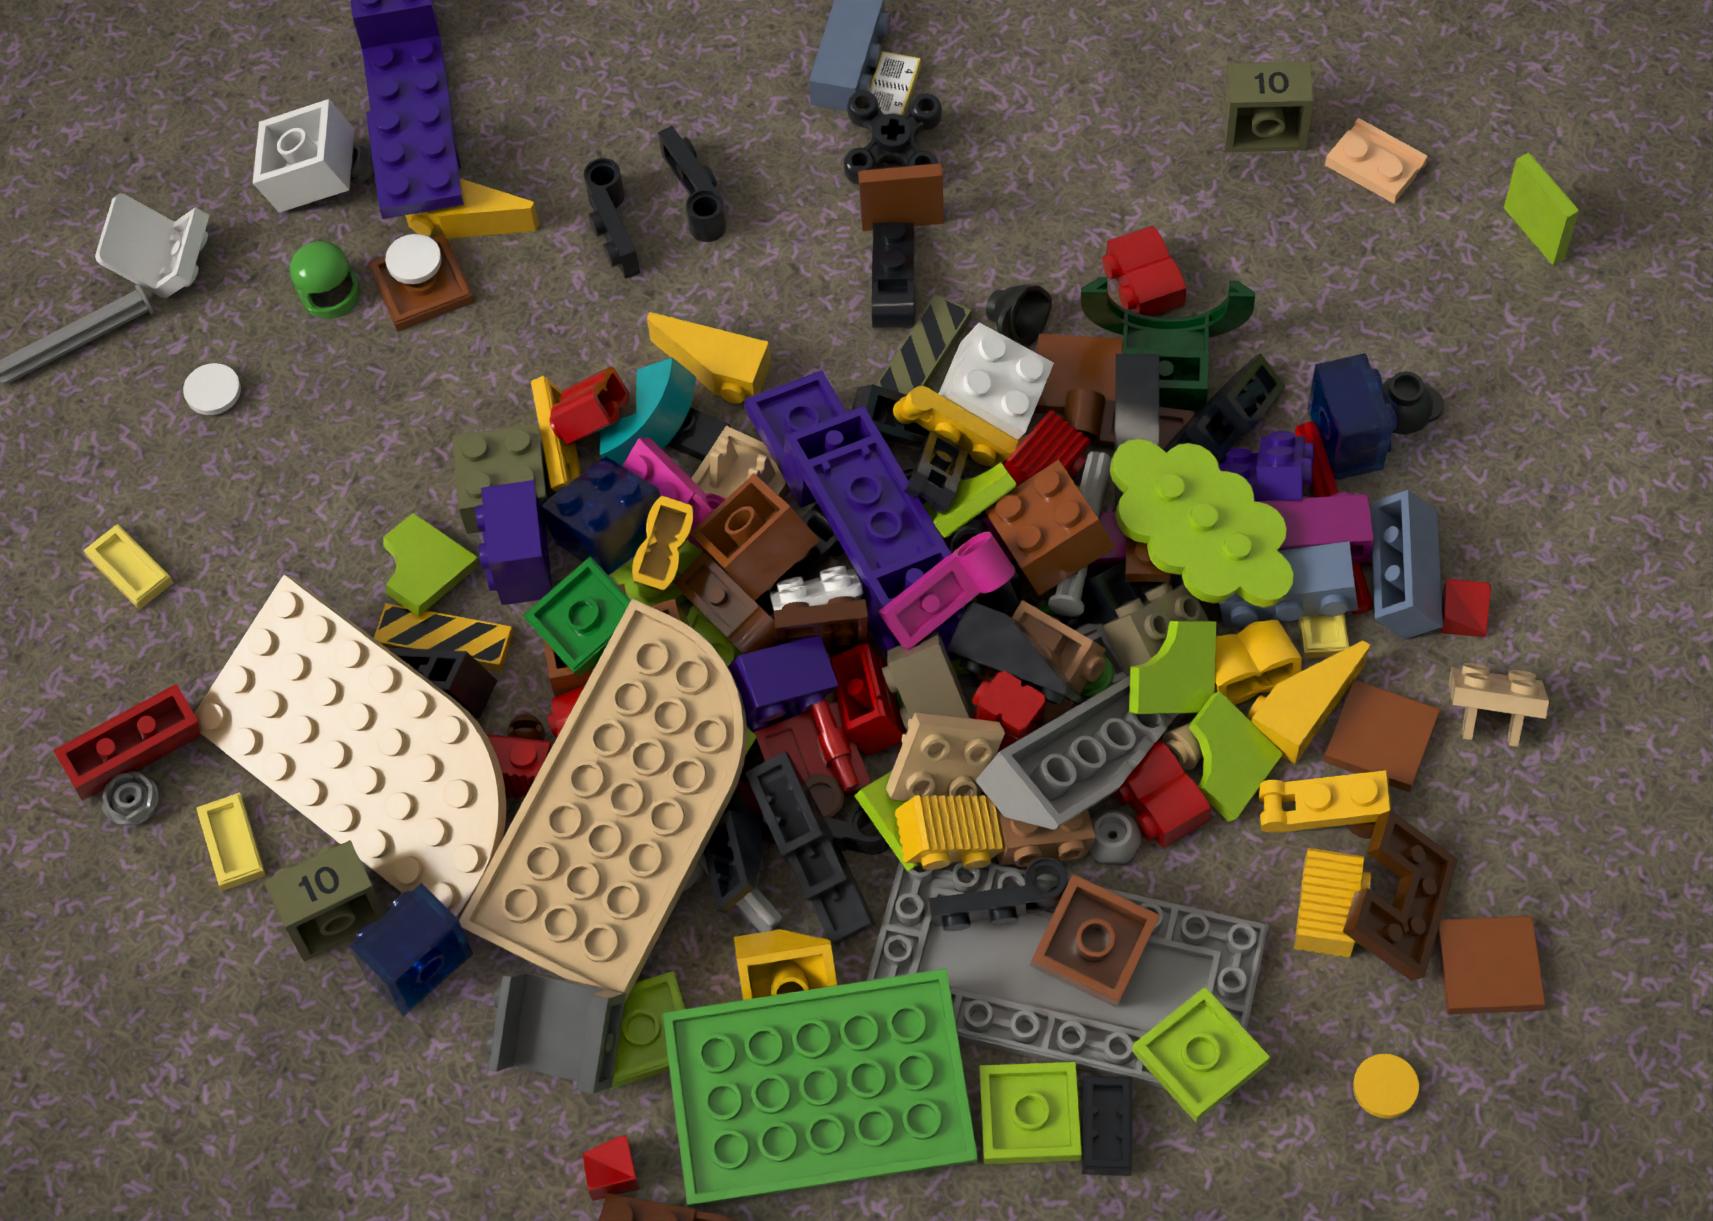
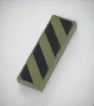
M934 294L876 385L906 395L918 386L928 387L971 320L972 310Z

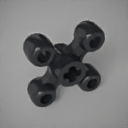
M857 91L849 98L847 104L848 118L854 125L862 128L865 127L872 134V140L866 147L854 148L845 156L843 163L844 173L850 182L859 185L858 171L876 169L883 162L891 164L901 163L904 167L938 164L934 154L924 150L921 151L914 143V138L920 131L931 130L941 121L942 105L936 96L929 93L916 96L911 103L910 110L903 116L895 113L885 115L879 108L876 96L869 91ZM890 137H896L897 140L890 141Z

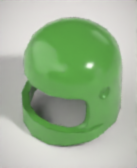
M315 241L299 248L293 255L289 267L291 280L300 303L309 314L319 318L332 319L339 318L352 310L358 302L361 291L357 276L352 271L349 260L340 247L328 241ZM346 276H349L352 280L353 287L351 293L339 304L321 308L313 303L310 296L311 293L329 291L338 286Z

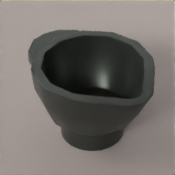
M1024 284L1008 287L1006 290L998 289L988 299L986 315L991 322L996 323L998 333L1021 345L1030 344L1038 338V334H1042L1052 308V298L1039 285Z
M1404 371L1386 380L1373 393L1365 404L1364 413L1369 420L1386 431L1408 435L1422 430L1427 423L1437 420L1444 410V400L1442 395L1435 389L1426 387L1420 376L1413 372Z

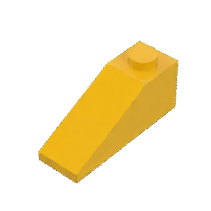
M461 178L464 205L405 215L408 226L416 233L425 236L445 234L447 239L533 232L539 227L536 207L533 201Z
M649 312L647 323L651 341L695 375L696 379L715 395L721 396L727 402L740 404L745 402L746 398L761 392L772 364L769 342Z
M1361 641L1276 684L1267 698L1260 695L1256 699L1247 718L1283 753L1281 757L1295 765L1351 687L1353 679H1356L1365 667L1371 645Z

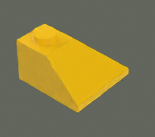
M781 929L734 937L743 1000L837 986L831 941L828 939Z

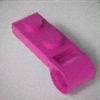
M650 437L637 440L619 471L652 506L661 496L692 505L693 523L691 532L726 500L719 495L705 493ZM689 535L688 541L697 548L704 550L699 545V543L691 535Z
M983 532L969 539L952 554L944 558L879 610L878 613L900 645L910 650L979 593H989L1008 582L1014 575L1015 568L990 532Z

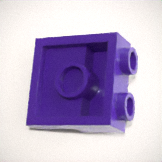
M1278 431L1269 434L1268 437H1261L1259 453H1251L1249 449L1245 448L1230 449L1224 458L1218 461L1220 471L1233 472L1244 477L1252 487L1254 501L1302 500L1304 485H1312L1314 446L1313 443H1305V436H1295L1292 432Z

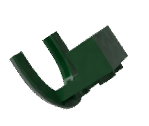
M1098 277L1081 288V307L1084 314L1096 325L1113 333L1123 335L1122 354H1159V407L1198 411L1207 403L1209 338L1230 332L1243 325L1253 314L1255 303L1254 291L1239 281L1229 280L1228 295L1216 308L1193 316L1164 318L1138 314L1119 306L1109 296L1108 277Z

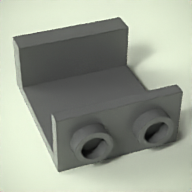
M524 970L503 975L502 981L499 982L494 995L497 1015L495 1027L491 1030L487 1041V1053L490 1055L488 1070L497 1072L513 1066L577 1081L576 1090L592 1094L612 1087L627 993Z

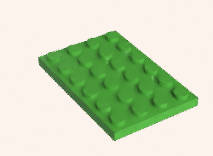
M947 968L662 1013L688 1207L978 1162Z

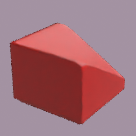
M1446 579L1442 592L1443 627L1440 628V633L1486 637L1491 584L1487 582Z
M627 1135L616 1137L582 1153L588 1191L592 1201L606 1198L607 1193L620 1195L640 1190Z

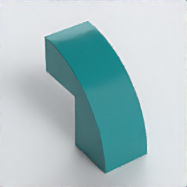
M673 357L637 369L636 413L618 419L615 424L600 431V456L620 470L639 438L650 437L663 449L675 436L688 414L694 397L696 376Z

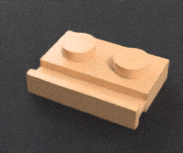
M1358 118L1355 121V126L1345 133L1326 156L1325 166L1395 204L1416 178L1421 168L1425 167L1428 156Z

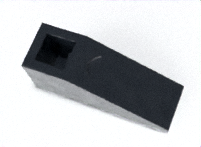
M969 601L966 604L947 651L962 659L959 667L982 677L985 676L987 670L997 674L998 672L1006 671L1021 680V686L1029 685L1039 689V692L1045 695L1046 701L1058 706H1062L1065 699L1079 705L1082 703L1083 697L1024 625L1005 613Z

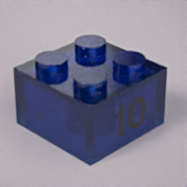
M1366 353L1315 364L1307 411L1311 421L1315 422L1320 430L1335 480L1383 470L1386 455L1388 452H1391L1390 438L1392 430L1397 427L1395 411L1391 404H1385L1381 394L1383 392V384L1380 372L1377 368H1371Z
M605 456L599 462L591 465L587 471L568 485L559 489L552 497L542 503L540 508L557 545L583 562L591 556L609 576L633 558L640 545L647 539V518L653 504L661 495L657 487Z
M422 883L413 891H406L398 896L393 902L391 910L379 921L371 922L364 926L356 935L355 942L349 946L366 980L403 1017L473 955L459 919Z

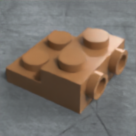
M1021 601L1012 618L1025 626L1080 694L1088 681L1094 682L1101 676L1106 664V660L1102 657L1106 649L1025 601ZM987 670L984 677L978 675L977 679L982 682L986 679L992 682L997 673ZM1066 699L1062 706L1045 701L1043 718L1051 722L1079 704Z
M982 790V791H981V796H983V795L987 796V795L985 794V792ZM997 809L1005 850L997 854L999 865L1016 864L1019 867H1028L1031 862L1041 857H1059L1061 861H1074L1087 855L1096 839L1088 809L1055 830L1004 817Z

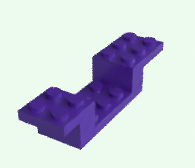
M350 0L352 17L362 48L370 111L366 112L382 219L464 205L459 174L461 162L434 0Z
M822 370L746 398L744 409L798 504L802 508L817 502L863 582L861 600H866L868 627L887 658L888 650L900 646V643L878 611L951 554L950 550L919 498L914 499L904 493L909 481L866 408L862 406L846 412ZM962 608L930 633L939 631L946 651L963 614ZM947 651L951 661L958 658Z

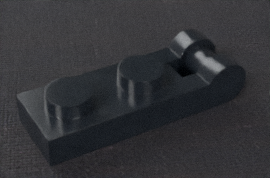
M930 430L922 443L911 478L904 493L914 499L918 496L932 503V509L943 515L956 494L969 451Z

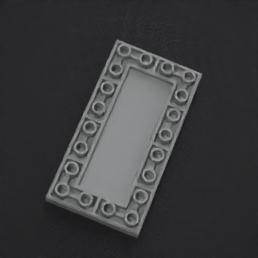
M899 861L866 981L947 968L958 1041L1051 1063L1076 1062L1077 1069L1107 1076L1132 1077V1082L1165 1089L1131 1051L1132 1044L1202 988L1206 987L1237 1022L1247 1030L1269 926L1267 924L1104 888L1160 915L1120 1002L1114 1007L1030 966L1031 960L1056 907L1027 912L1026 915H1018V921L1005 925H991L988 919L973 921L970 928L959 931H944L943 926L934 927L929 898L1025 885L1024 877L1026 870L992 862L983 868L964 869L963 862H950L949 866L936 870H925L921 863L907 872ZM1043 874L1035 879L1033 886L1040 892L1049 893L1054 891L1060 882L1054 876ZM1233 1093L1221 1103L1231 1105Z

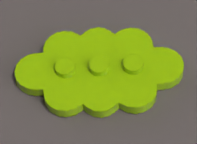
M1142 439L1128 440L1118 447L1111 459L1109 470L1112 481L1124 493L1116 506L1115 518L1117 525L1124 535L1130 539L1147 544L1150 560L1157 568L1171 574H1182L1184 585L1188 591L1204 602H1224L1235 593L1250 604L1260 607L1275 606L1284 600L1293 585L1294 577L1290 563L1278 552L1286 539L1287 528L1285 521L1280 513L1270 505L1254 501L1252 487L1244 477L1237 473L1220 471L1218 462L1212 453L1196 444H1179L1167 453L1151 441Z

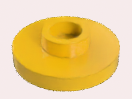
M1377 1054L1364 1060L1358 1067L1353 1080V1091L1357 1102L1371 1115L1386 1119L1396 1118L1408 1112L1414 1105L1419 1092V1081L1412 1066L1404 1059L1392 1054Z

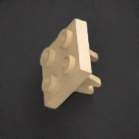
M728 426L724 428L691 478L705 493L716 494L725 499L752 474L759 477L781 498L784 497L789 489L765 444Z
M1464 663L1462 669L1451 667L1449 690L1452 705L1465 707L1462 739L1472 740L1478 709L1511 714L1507 742H1509L1508 746L1518 747L1524 716L1546 719L1549 699L1543 682L1536 680L1535 674L1522 670H1509L1508 675L1490 673L1489 667L1475 663Z
M914 713L913 718L908 720L907 734L902 735L903 744L886 786L890 799L908 801L918 795L921 797L926 795H937L938 797L942 795L946 797L950 795L954 797L959 795L962 797L977 795L979 797L982 789L975 780L998 752L1005 734L1000 722Z

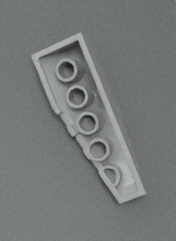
M1129 675L1001 750L975 781L1004 817L1055 830L1115 793L1179 713H1129Z

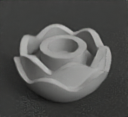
M136 771L118 774L104 788L102 810L116 824L126 826L141 824L152 816L158 805L159 793L157 786L152 779H148ZM130 798H135L133 802L128 803Z
M1106 810L1091 818L1096 836L1089 850L1093 859L1101 864H1124L1129 862L1142 842L1141 831L1137 822L1128 814L1118 810ZM1110 833H1114L1117 835V837L1111 839L1108 835Z

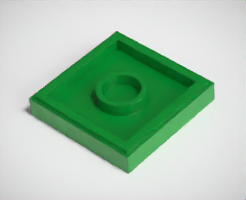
M590 556L529 609L523 617L580 679L598 663L631 600Z

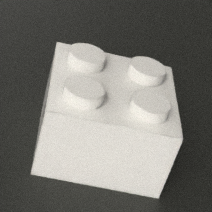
M330 99L259 122L253 175L254 186L279 213L349 191L354 128Z
M979 322L960 342L939 395L1018 440L1026 433L1054 362Z

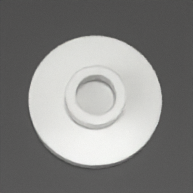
M410 234L400 237L390 245L386 252L385 261L388 271L394 279L405 284H418L429 280L437 273L441 266L442 257L440 249L433 239L422 234Z
M218 363L206 364L195 369L187 377L183 387L184 397L189 407L203 415H216L227 411L237 402L241 392L240 381L236 373L230 367Z

